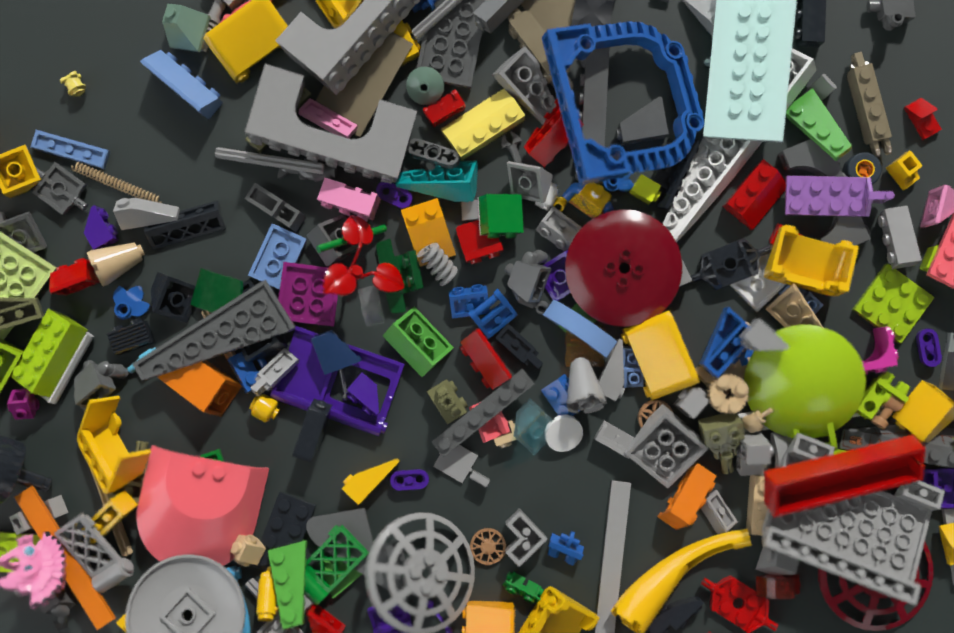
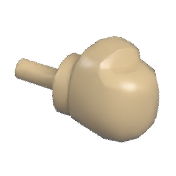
M769 408L763 413L757 410L750 415L744 416L742 418L743 427L750 433L760 432L764 428L765 417L772 413L773 410Z

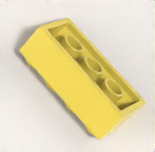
M502 89L443 127L441 131L462 161L523 122L525 114L515 99L505 89Z

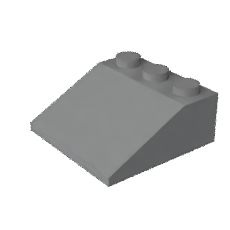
M662 404L645 422L625 451V454L666 488H669L708 448L696 431Z

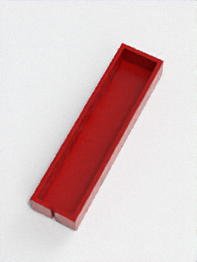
M913 435L764 471V504L774 517L921 481L924 474V465L922 463H925L926 448Z

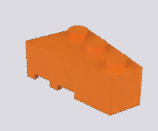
M698 463L690 466L678 484L674 497L668 499L667 502L670 504L666 511L660 512L657 517L676 530L692 525L697 519L696 512L706 502V494L711 492L715 486L714 480L716 475Z

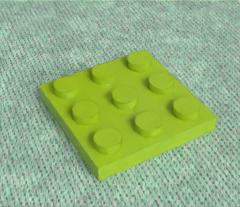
M887 263L852 310L876 328L890 327L895 336L894 341L901 344L935 297L898 270L892 269L891 265Z

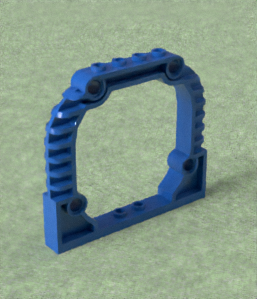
M632 21L592 27L591 24L546 30L541 39L580 185L669 168L686 157L694 144L696 133L704 126L703 111L698 101V93L695 91L693 84V75L690 73L688 66V57L685 55L684 48L679 42L671 41L665 34H660L651 25L648 26L643 22ZM622 45H637L652 52L656 65L666 71L678 117L674 120L673 124L675 140L663 147L625 152L619 145H612L607 149L596 143L593 139L584 140L579 122V111L574 103V92L570 88L566 73L574 59L584 60L594 49Z

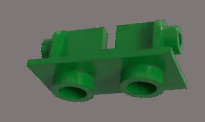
M515 572L507 574L506 579L509 581L506 580L502 584L507 592L514 595L517 593L523 596L524 601L531 604L541 600L538 596L542 595L544 589L540 585L528 580L525 586L523 585L525 577Z

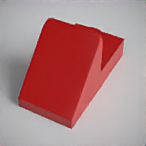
M923 98L904 107L922 140L942 130L933 115V112L938 109Z

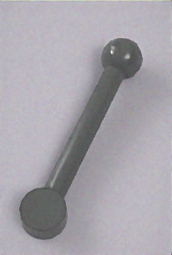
M340 369L339 371L344 394L342 398L344 401H348L349 399L347 398L348 394L346 393L347 389L343 369Z

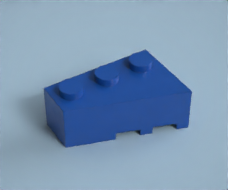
M723 308L699 363L712 377L718 378L745 349L741 344L743 340L739 336L749 325L731 308Z

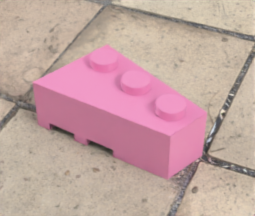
M324 178L317 198L321 202L322 207L332 209V207L338 208L340 213L348 216L350 213L355 214L366 222L368 219L373 221L381 200L377 193L372 192L369 194L360 188H352L344 183Z

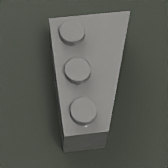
M763 546L756 570L773 576L796 574L798 559Z

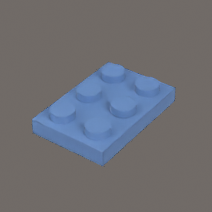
M272 223L248 276L260 281L267 280L269 285L280 290L283 262L297 263L308 239Z

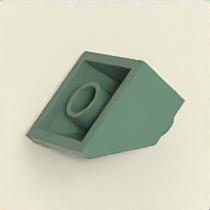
M167 4L162 23L169 46L173 49L200 52L204 41L203 37L206 34L211 16L182 5Z

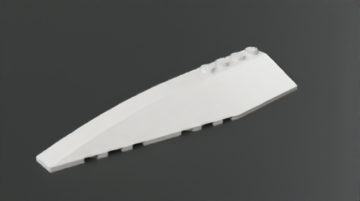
M794 49L791 52L786 110L817 71L813 58ZM703 137L699 145V151L693 157L690 169L685 179L682 180L677 197H674L672 208L667 213L663 225L670 231L676 242L722 193L763 141Z

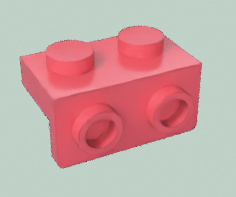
M479 403L470 406L469 409L472 410ZM502 411L478 429L483 443L510 432L508 420L504 417Z

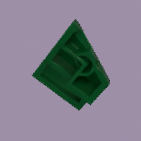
M201 268L190 305L213 313L243 294V281Z

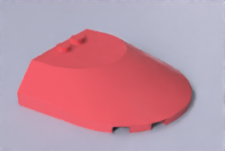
M152 445L137 508V526L145 547L160 562L178 555H200L210 558L223 566L234 559L230 551L238 535L247 536L254 533L269 468L251 467L177 453Z

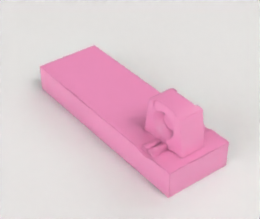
M309 99L299 109V115L332 134L350 139L357 131L358 125L312 99Z

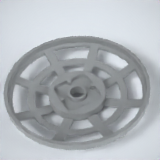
M431 513L408 514L387 525L374 541L366 564L367 591L375 610L389 625L407 633H433L451 624L467 605L475 580L473 554L465 536L449 520ZM426 519V531L414 532L405 537L398 529L399 526L411 520ZM434 520L449 526L455 531L458 537L453 543L445 536L434 532ZM392 534L399 543L392 551L388 564L376 563L381 546L387 537ZM426 537L425 549L415 550L410 543L414 539ZM434 538L447 545L448 548L442 554L433 550ZM462 543L468 556L469 574H462V563L457 551ZM404 548L409 556L403 566L395 565L399 553ZM452 555L456 561L457 573L448 572L446 561ZM425 567L429 570V575L426 579L422 576V570ZM375 571L387 573V583L392 598L384 604L381 603L376 590ZM394 573L402 574L405 585L399 592H397L394 583ZM447 580L456 581L455 587L451 595L447 597L443 588ZM461 582H468L465 597L455 612L451 603L458 594ZM410 593L420 597L418 609L409 606L403 599ZM437 595L442 604L436 608L426 610L428 598ZM398 604L406 612L416 615L414 626L409 627L398 622L387 611ZM445 609L449 616L447 621L434 627L421 628L424 616L435 615Z

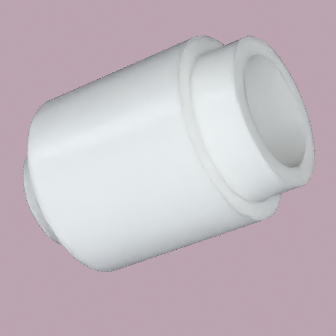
M551 182L546 201L544 203L536 202L535 205L549 211L559 194L558 185Z

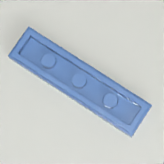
M39 130L35 131L30 147L101 169L106 168L110 155L109 150Z

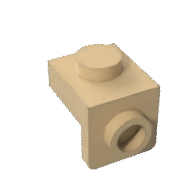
M508 421L512 432L494 438L496 446L500 445L501 448L512 445L511 441L518 439L517 434H520L517 422Z

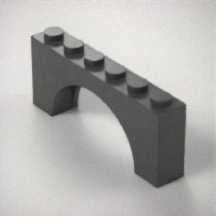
M811 139L785 149L778 154L785 171L800 169L809 171L817 176L847 177L840 169V160L835 161ZM834 216L831 227L818 240L831 244L846 240L852 242V245H858L871 238L869 236L870 230L864 224L862 217Z

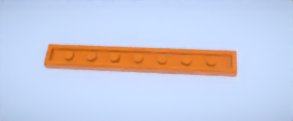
M30 486L14 497L40 540H42L44 532L47 531L55 536L54 533L60 528L34 486ZM61 543L66 555V575L64 578L98 630L116 617L101 593L93 588L90 575Z

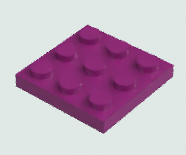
M283 262L279 301L292 321L334 326L338 295L324 294L323 292L324 277L329 268Z

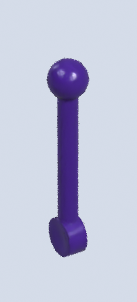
M428 600L427 607L431 609L435 608L433 606L434 602L432 600ZM439 613L435 614L441 623L445 622ZM445 627L446 633H453L451 627Z

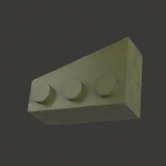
M0 297V330L44 316L38 298Z

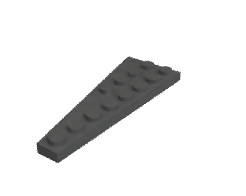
M263 280L132 365L141 380L146 381L293 331L296 327L267 280Z

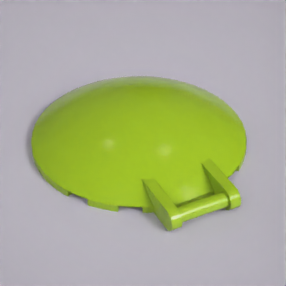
M795 325L778 330L775 333L789 348L787 350H754L745 369L744 383L748 386L749 393L747 395L749 397L746 399L748 400L749 407L752 412L758 410L760 413H763L769 408L773 410L772 413L765 417L766 422L763 423L770 430L790 438H794L797 433L810 438L828 436L829 442H825V444L835 447L834 451H837L835 431L852 418L864 396L866 379L863 363L854 347L844 337L834 331L816 325Z

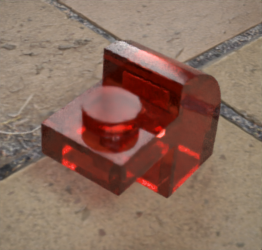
M765 574L756 576V590L759 597L789 599L795 598V595L800 594L799 574L782 576Z

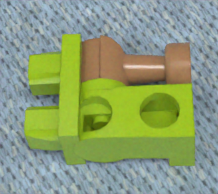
M883 371L878 378L871 380L864 391L862 402L855 412L864 419H872L871 423L883 430L888 426L886 420L893 411L902 409L904 403L908 401L909 397L906 395L910 389V386L902 381H899L895 388L890 385L895 376L888 371ZM880 406H883L884 408L880 415H875Z

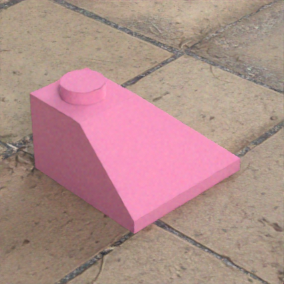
M942 185L929 191L920 224L921 228L938 224L954 213V190L950 186Z

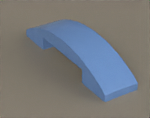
M556 300L551 302L543 314L544 317L556 325H560L606 358L617 344V341L602 329Z

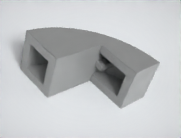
M62 495L44 502L54 519L69 513ZM23 511L9 517L16 535L33 528Z

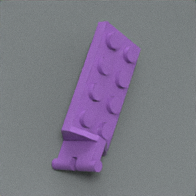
M786 176L785 215L869 217L872 203H884L892 199L894 193L892 191H873L871 177Z

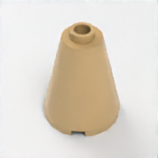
M135 242L87 252L89 260L103 287L109 285L143 260L142 256L145 255L141 245L136 246Z

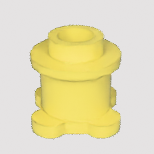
M76 71L60 79L61 84L64 83L68 88L70 96L78 97L85 92L86 85L80 81L82 76L77 74Z

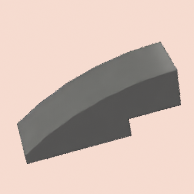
M254 183L244 198L295 232H297L307 217L256 183Z

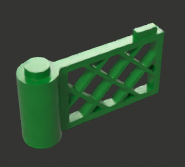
M336 525L328 533L330 537L306 561L304 594L315 606L369 554V551L343 525L340 527ZM340 532L347 537V544H337V535ZM333 547L334 557H324V548ZM337 547L347 548V557H337ZM350 548H357L362 555L359 558H351ZM312 560H320L321 570H314L309 563ZM324 561H334V571L324 570ZM337 561H347V570L338 571ZM325 574H334V583L331 586L325 581Z

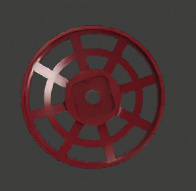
M924 541L923 549L928 565L927 580L919 579V565L914 583L921 585L925 590L917 605L908 614L904 608L907 602L859 583L849 589L846 578L839 576V582L843 592L832 597L827 583V571L818 567V581L821 593L832 611L852 626L872 631L898 627L915 616L929 596L933 582V561L928 546ZM862 591L870 595L868 607L859 603L853 596ZM890 597L894 606L876 609L879 598ZM848 599L856 608L866 612L862 623L848 617L840 610L837 604ZM897 611L900 617L899 620L887 625H870L874 615H885Z

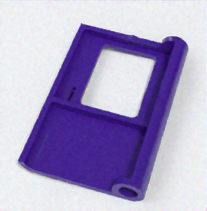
M295 326L296 329L288 351L299 359V363L272 388L270 397L305 411L308 410L314 399L323 400L332 405L329 419L376 436H380L381 433L385 434L388 423L385 421L405 364L349 345L348 348L362 359L360 362L353 364V366L390 379V385L380 413L376 417L373 415L370 417L359 407L331 398L330 393L338 370L324 375L311 338L318 335V333Z

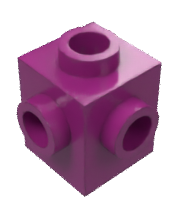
M28 389L12 390L7 403L8 410L12 413L15 420L31 419L35 417L36 411L39 409V400Z

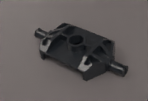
M743 238L702 254L701 270L699 273L690 276L692 279L690 284L704 280L717 291L738 281L756 276L759 273V258L771 253L770 246L755 249ZM727 259L735 261L736 266L733 269H728L725 266Z

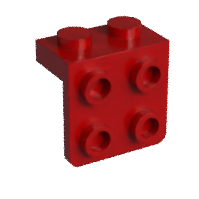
M479 220L460 225L456 228L466 263L471 262V265L482 262L483 258L489 257V259L501 256L500 253L503 252V247L499 238L490 239L488 236H480Z

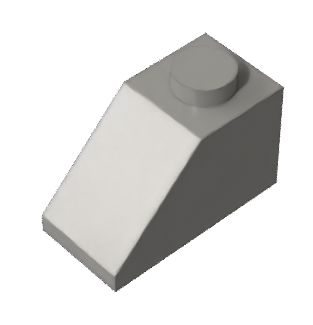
M754 319L739 336L743 340L741 344L748 350H787L789 348L761 319Z

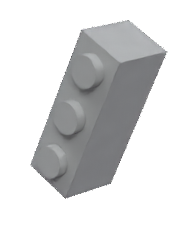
M908 206L884 209L879 214L878 224L882 227V240L887 247L888 263L891 264L892 269L915 266L921 261V256Z

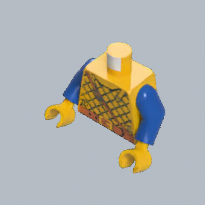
M580 182L573 183L562 194L563 197H558L553 206L560 204L562 207L559 211L562 212L567 201H569L570 204L592 219L606 212L614 211L610 202L611 194L596 183L580 185Z

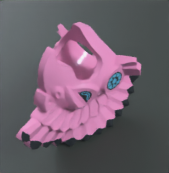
M49 531L44 532L42 540L36 546L33 545V535L18 538V547L0 557L1 567L15 571L9 572L6 578L0 579V587L18 590L19 593L25 595L29 592L32 598L30 606L34 609L39 604L47 605L49 599L54 598L55 592L60 593L66 583L64 580L66 575L64 547L61 546V542L51 535ZM17 558L20 562L11 563L9 561Z

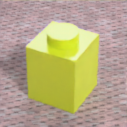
M641 174L629 194L649 205L652 201H657L661 194L658 191L661 185Z

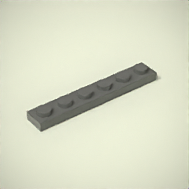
M523 369L520 370L435 438L432 443L444 457L535 383Z

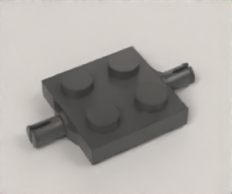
M56 162L46 172H42L36 167L41 181L33 190V194L62 215H66L74 205L83 211L86 210L85 207H88V204L82 201L80 196L88 186Z

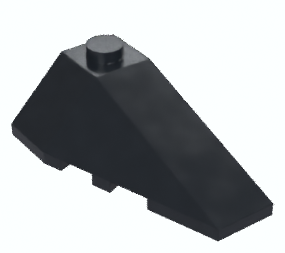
M252 279L243 282V293L256 286ZM281 334L243 347L241 351L246 362L273 357L289 346L284 335Z

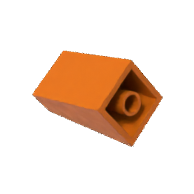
M206 360L157 377L202 412L219 417L224 414L242 387L239 382Z

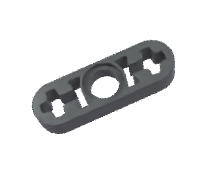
M417 138L411 139L407 144V150L413 158L448 169H454L460 163L459 155L453 149ZM418 145L421 150L416 149L414 152L412 147H416ZM431 150H438L439 153L435 158L428 156ZM453 156L455 160L448 162L447 158Z

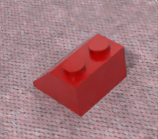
M81 258L75 260L73 265L59 266L56 268V271L50 273L49 290L52 294L66 296L101 282L90 260Z

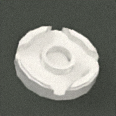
M565 414L555 417V420L547 424L544 431L545 440L549 447L559 452L575 448L583 436V428L580 422L571 415Z

